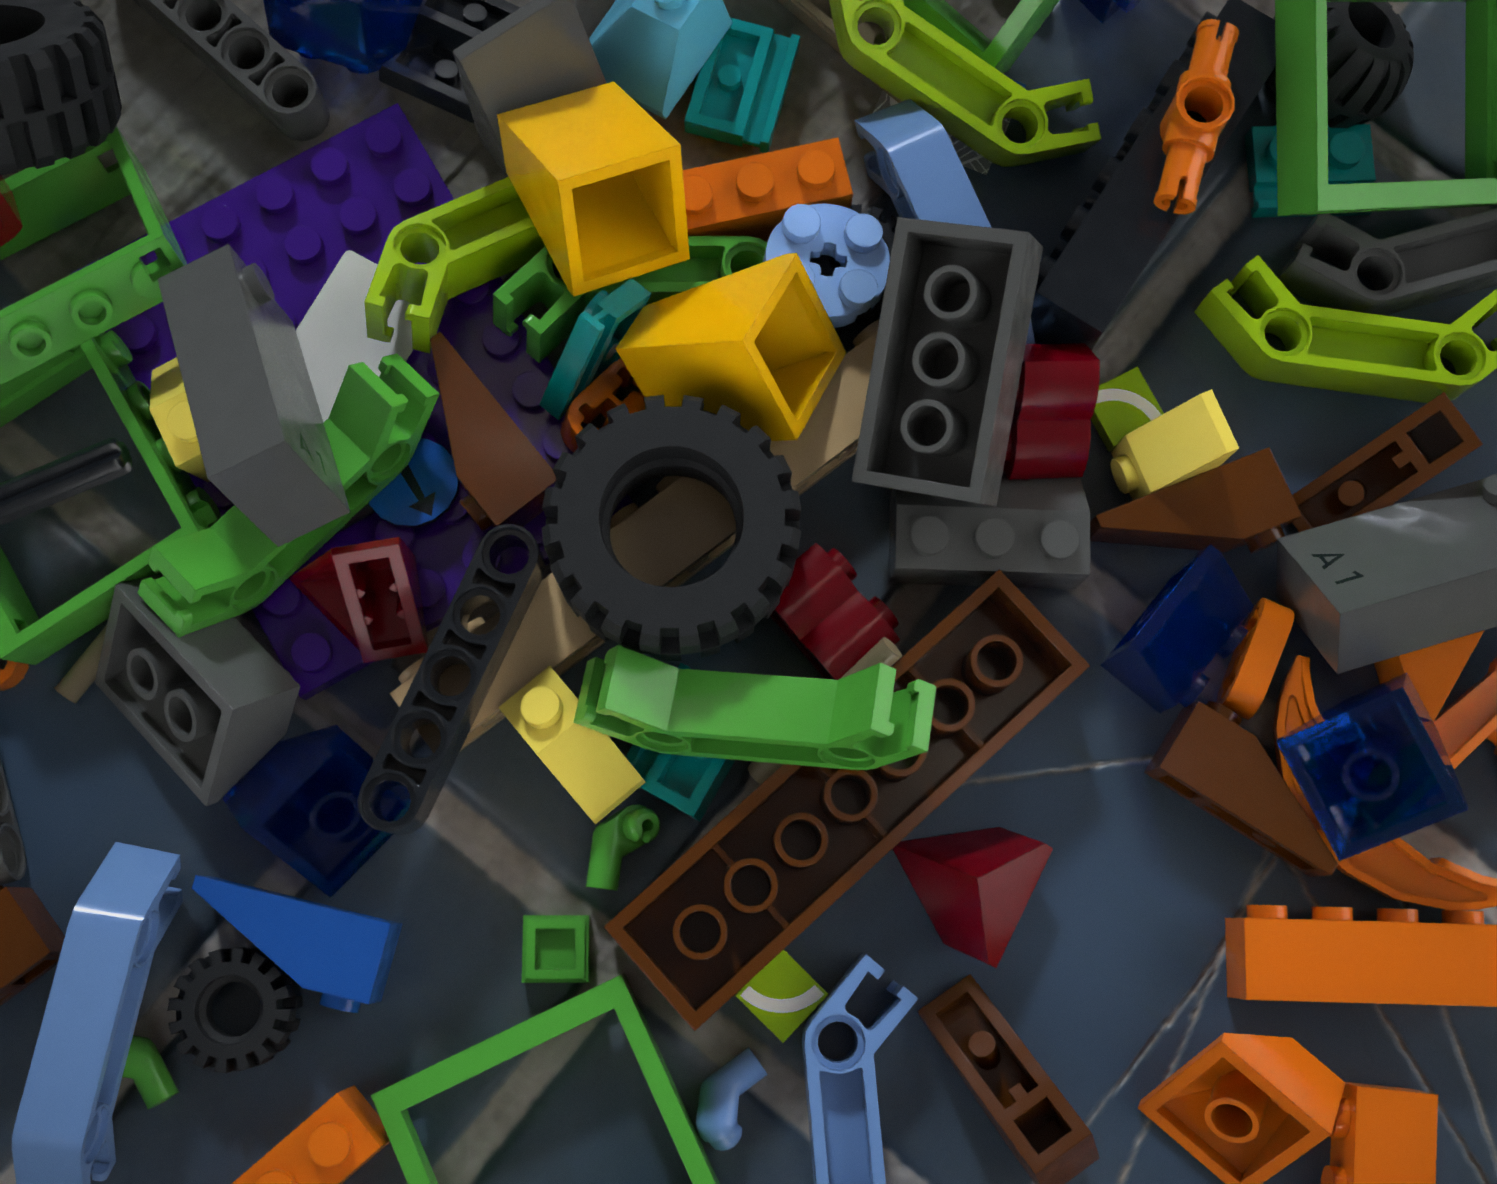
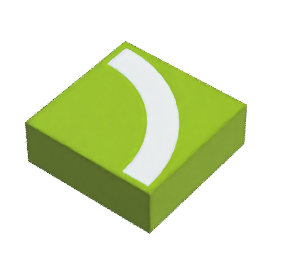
M1137 366L1099 385L1097 403L1091 421L1107 450L1110 452L1126 434L1163 415L1164 412Z
M784 949L735 994L782 1043L829 995Z

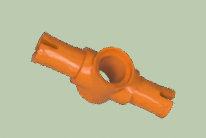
M1207 19L1198 25L1189 69L1180 75L1175 97L1160 123V136L1163 141L1162 150L1166 155L1159 188L1155 193L1154 204L1159 209L1167 211L1171 200H1174L1177 195L1173 211L1175 214L1186 215L1196 210L1197 195L1204 166L1213 159L1218 137L1235 109V98L1227 75L1234 45L1238 40L1239 30L1235 25L1226 22L1222 36L1219 35L1216 39L1220 20ZM1186 111H1194L1201 114L1207 123L1192 119Z

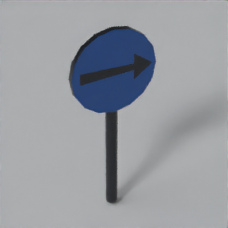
M421 438L413 457L403 471L357 512L336 534L373 513H376L383 521L399 528H419L436 522L450 510L459 493L460 481L456 475L453 457L442 445L426 438Z

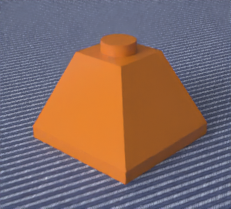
M1223 1033L1143 1097L1137 1108L1225 1184H1263L1332 1134L1346 1082L1292 1037Z

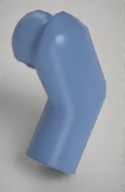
M749 1047L707 1077L700 1087L696 1127L700 1138L704 1142H709L715 1150H729L739 1142L743 1131L737 1120L739 1096L768 1075Z

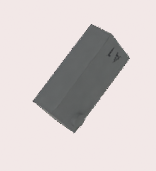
M897 217L851 482L997 506L1043 246L1029 232Z
M227 244L158 278L207 479L278 547L350 513L351 511L293 321L274 300L272 287L261 268L256 263L246 266L233 248Z
M1497 474L1277 539L1276 598L1283 606L1294 610L1295 622L1337 674L1497 627Z

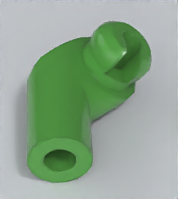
M640 804L625 806L596 826L592 836L586 887L618 891L622 858L645 843L653 841L659 833L660 821L653 810Z
M133 1035L122 1077L133 1079L149 1110L179 1093V1090L156 1045L146 1037Z

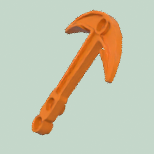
M1295 656L1284 678L1276 703L1273 735L1277 770L1337 861L1338 865L1336 868L1343 874L1392 900L1449 911L1480 910L1497 906V878L1483 876L1441 857L1427 859L1396 833L1398 824L1497 728V657L1490 662L1488 673L1436 717L1430 729L1417 732L1354 786H1351L1322 748V746L1329 744L1331 741L1315 702L1310 674V657ZM1340 819L1347 821L1353 829V837L1345 845L1338 843L1332 835V827Z

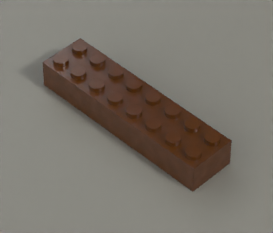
M1000 569L891 666L896 669L893 692L906 689L909 682L917 679L936 686L928 752L870 770H847L783 764L604 926L607 932L694 1032L1090 667L1087 661Z

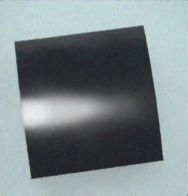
M413 0L407 7L408 26L378 64L379 81L474 124L453 50L521 7L505 0Z

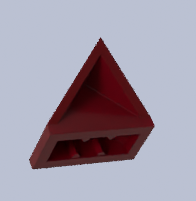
M400 537L331 548L288 578L360 651L363 663L426 653L428 651V639L416 557Z
M1002 827L900 841L893 848L943 944L994 968H997L1053 850L1046 843Z

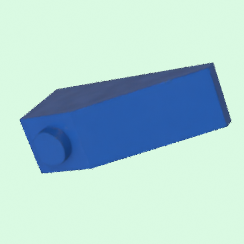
M195 875L192 889L304 989L322 993L320 1005L340 1011L359 1013L361 1003L372 1004L382 1001L403 923L217 877Z

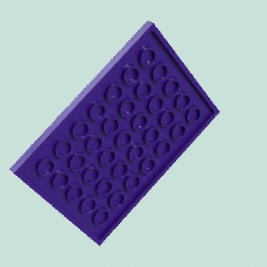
M396 103L170 221L169 224L187 264L227 244L233 248L246 266L256 263L272 287L274 300L293 321L296 330L346 251L351 250L378 264L386 240L396 225L452 201L454 198L399 104ZM145 234V235H143V236L137 238L136 240H134V241H132V242H130V243H128V244H126V245H124V246H122V247H120V248L114 250L113 252H111V253H109V254H107V255H105V256H103V257H101V258H99V259H97V260L91 262L90 264H92V263H94V262H96V261H98V260H100V259H102V258H104V257H106V256H108V255L114 253L115 251H117V250H119V249H121V248H123V247H125V246H127V245H129V244H131V243H133V242H135V241H137V240H139V239H141V238L147 236L148 234ZM154 250L140 257L145 266L158 259ZM417 262V263H414V264H421V265H422V264H427V263ZM498 277L449 299L437 333L441 332L553 469L562 452L571 455L574 453L563 442L560 433L564 416L557 420L539 405L555 369L547 356L538 363L526 352L527 329L522 325V321L525 319L522 314L514 320V323L518 325V330L511 337L507 336L493 324V293L504 284L501 277ZM163 302L105 331L107 333L112 330L123 340L133 358L132 362L127 364L136 381H141L150 391L152 370L177 357ZM413 349L406 362L440 393L432 349L430 354ZM439 394L421 438H426L442 445L453 457L441 394ZM582 422L581 426L585 428L587 424ZM188 473L195 486L204 489L213 499L220 511L221 517L234 506L212 482H207ZM459 483V493L453 505L436 522L419 528H399L383 521L376 513H373L334 535L296 572L331 548L400 537L416 557L426 632L441 624L481 540L494 527L492 525L482 532L466 513L459 501L468 494L461 483ZM628 494L618 504L613 515L623 507L633 503ZM543 511L523 526V528L533 535L544 556L546 566L550 561L544 549L542 527L546 526V516ZM517 546L507 548L498 556L496 570L505 574L517 573L527 564L529 551ZM289 579L278 587L266 600L252 609L284 669L300 685L298 695L304 700L313 697L373 663H363L360 651Z

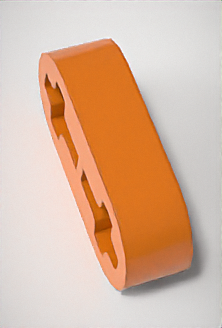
M621 358L605 369L570 404L561 423L560 433L563 442L572 452H575L578 448L575 436L584 429L581 426L582 422L588 424L601 413L606 418L602 426L604 427L609 423L606 412L624 403L630 414L645 409L644 395L640 389L639 392H631L623 401L616 397L620 386L625 388L633 384L639 389Z
M1261 598L1256 603L1246 620L1217 695V703L1226 706L1244 719L1249 720L1254 716L1264 700L1294 622V610L1266 598Z

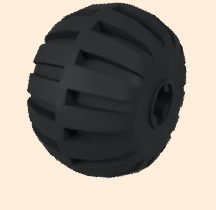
M1327 2L1328 125L1331 128H1349L1355 124L1362 125L1384 114L1405 89L1413 68V42L1410 33L1406 31L1405 23L1400 15L1393 11V6L1388 2ZM1275 66L1267 79L1269 80L1268 85L1276 96Z

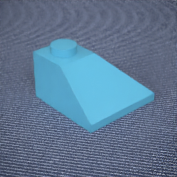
M616 0L589 40L606 83L614 81L642 108L666 120L733 22L723 0Z

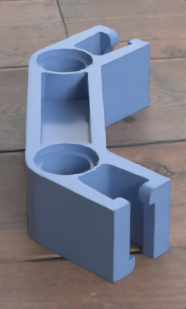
M911 99L854 120L858 136L861 139L865 138L875 149V151L868 152L864 156L867 175L890 195L899 217L992 228L945 128L936 118ZM1031 318L1026 344H1035Z
M115 842L72 911L14 1124L12 1156L16 1184H91L90 1174L92 1180L104 1181L108 1178L116 1163L112 1115L154 952L183 902L182 889L169 886L171 880H174L181 870L179 854Z
M864 953L859 954L829 991V995L811 1013L802 1030L801 1043L814 1184H886L874 1053L919 998L906 987L892 980L885 989L894 998L867 1026H863L858 1018L846 1011L845 1005L866 974L873 975L878 980L885 972L878 963ZM836 1021L844 1022L852 1029L854 1035L853 1047L842 1058L831 1059L825 1057L820 1053L818 1047L820 1032L829 1023Z

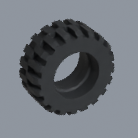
M0 0V175L18 173L19 169L29 167L39 169L55 164L56 160L65 157L72 159L84 154L88 146L97 147L106 140L108 133H113L122 110L103 21L79 0Z
M664 395L644 397V410L630 414L624 403L607 411L609 422L607 425L598 430L593 424L589 423L575 436L578 448L573 455L562 452L553 468L556 483L554 487L546 488L542 509L546 516V526L542 527L544 549L550 561V568L566 602L576 616H581L589 625L590 630L605 642L611 639L623 647L641 654L645 652L659 654L662 661H682L681 655L700 652L701 658L720 653V646L732 640H735L737 644L754 633V626L763 617L768 619L778 606L785 587L789 585L801 536V530H799L801 515L799 493L792 489L790 483L792 471L784 456H774L770 451L771 438L757 425L751 427L749 431L740 425L741 413L725 405L719 408L717 414L704 410V398L688 395L683 396L682 407H666ZM665 476H684L697 479L716 489L729 502L736 523V538L727 561L713 575L687 586L661 587L636 579L620 564L612 549L610 540L612 515L618 504L629 492L649 480Z

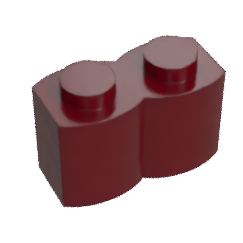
M1085 343L1026 344L1003 468L1009 480L1075 478L1083 476L1090 450L1091 418L1096 407L1100 382V360Z
M815 543L796 559L789 585L785 587L780 597V602L770 615V618L797 646L823 679L839 680L883 637L896 645L900 638L894 629L899 625V622L881 599L874 596L868 601L856 589L852 581L857 578V573L849 561L837 549L832 548L829 552H826L820 545Z

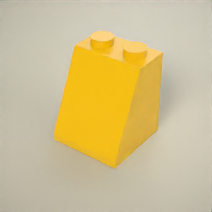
M614 81L497 114L506 173L568 291L573 297L690 259L681 144Z
M797 253L781 255L645 305L615 348L644 397L664 395L666 407H682L684 395L704 398V410L717 414L722 405H725L741 413L740 425L749 431L751 427L757 425L771 438V441L798 440L846 354Z

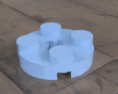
M796 204L785 212L783 220L771 232L763 262L784 254L797 253L833 327L838 328L855 322L858 315L867 312L870 307L872 310L880 301L886 286L890 253L882 238L883 228L880 222L872 215L859 214L850 208L835 204ZM820 255H828L835 258L842 267H836L832 276H825L821 274L820 265L812 263L810 260L812 258H819Z

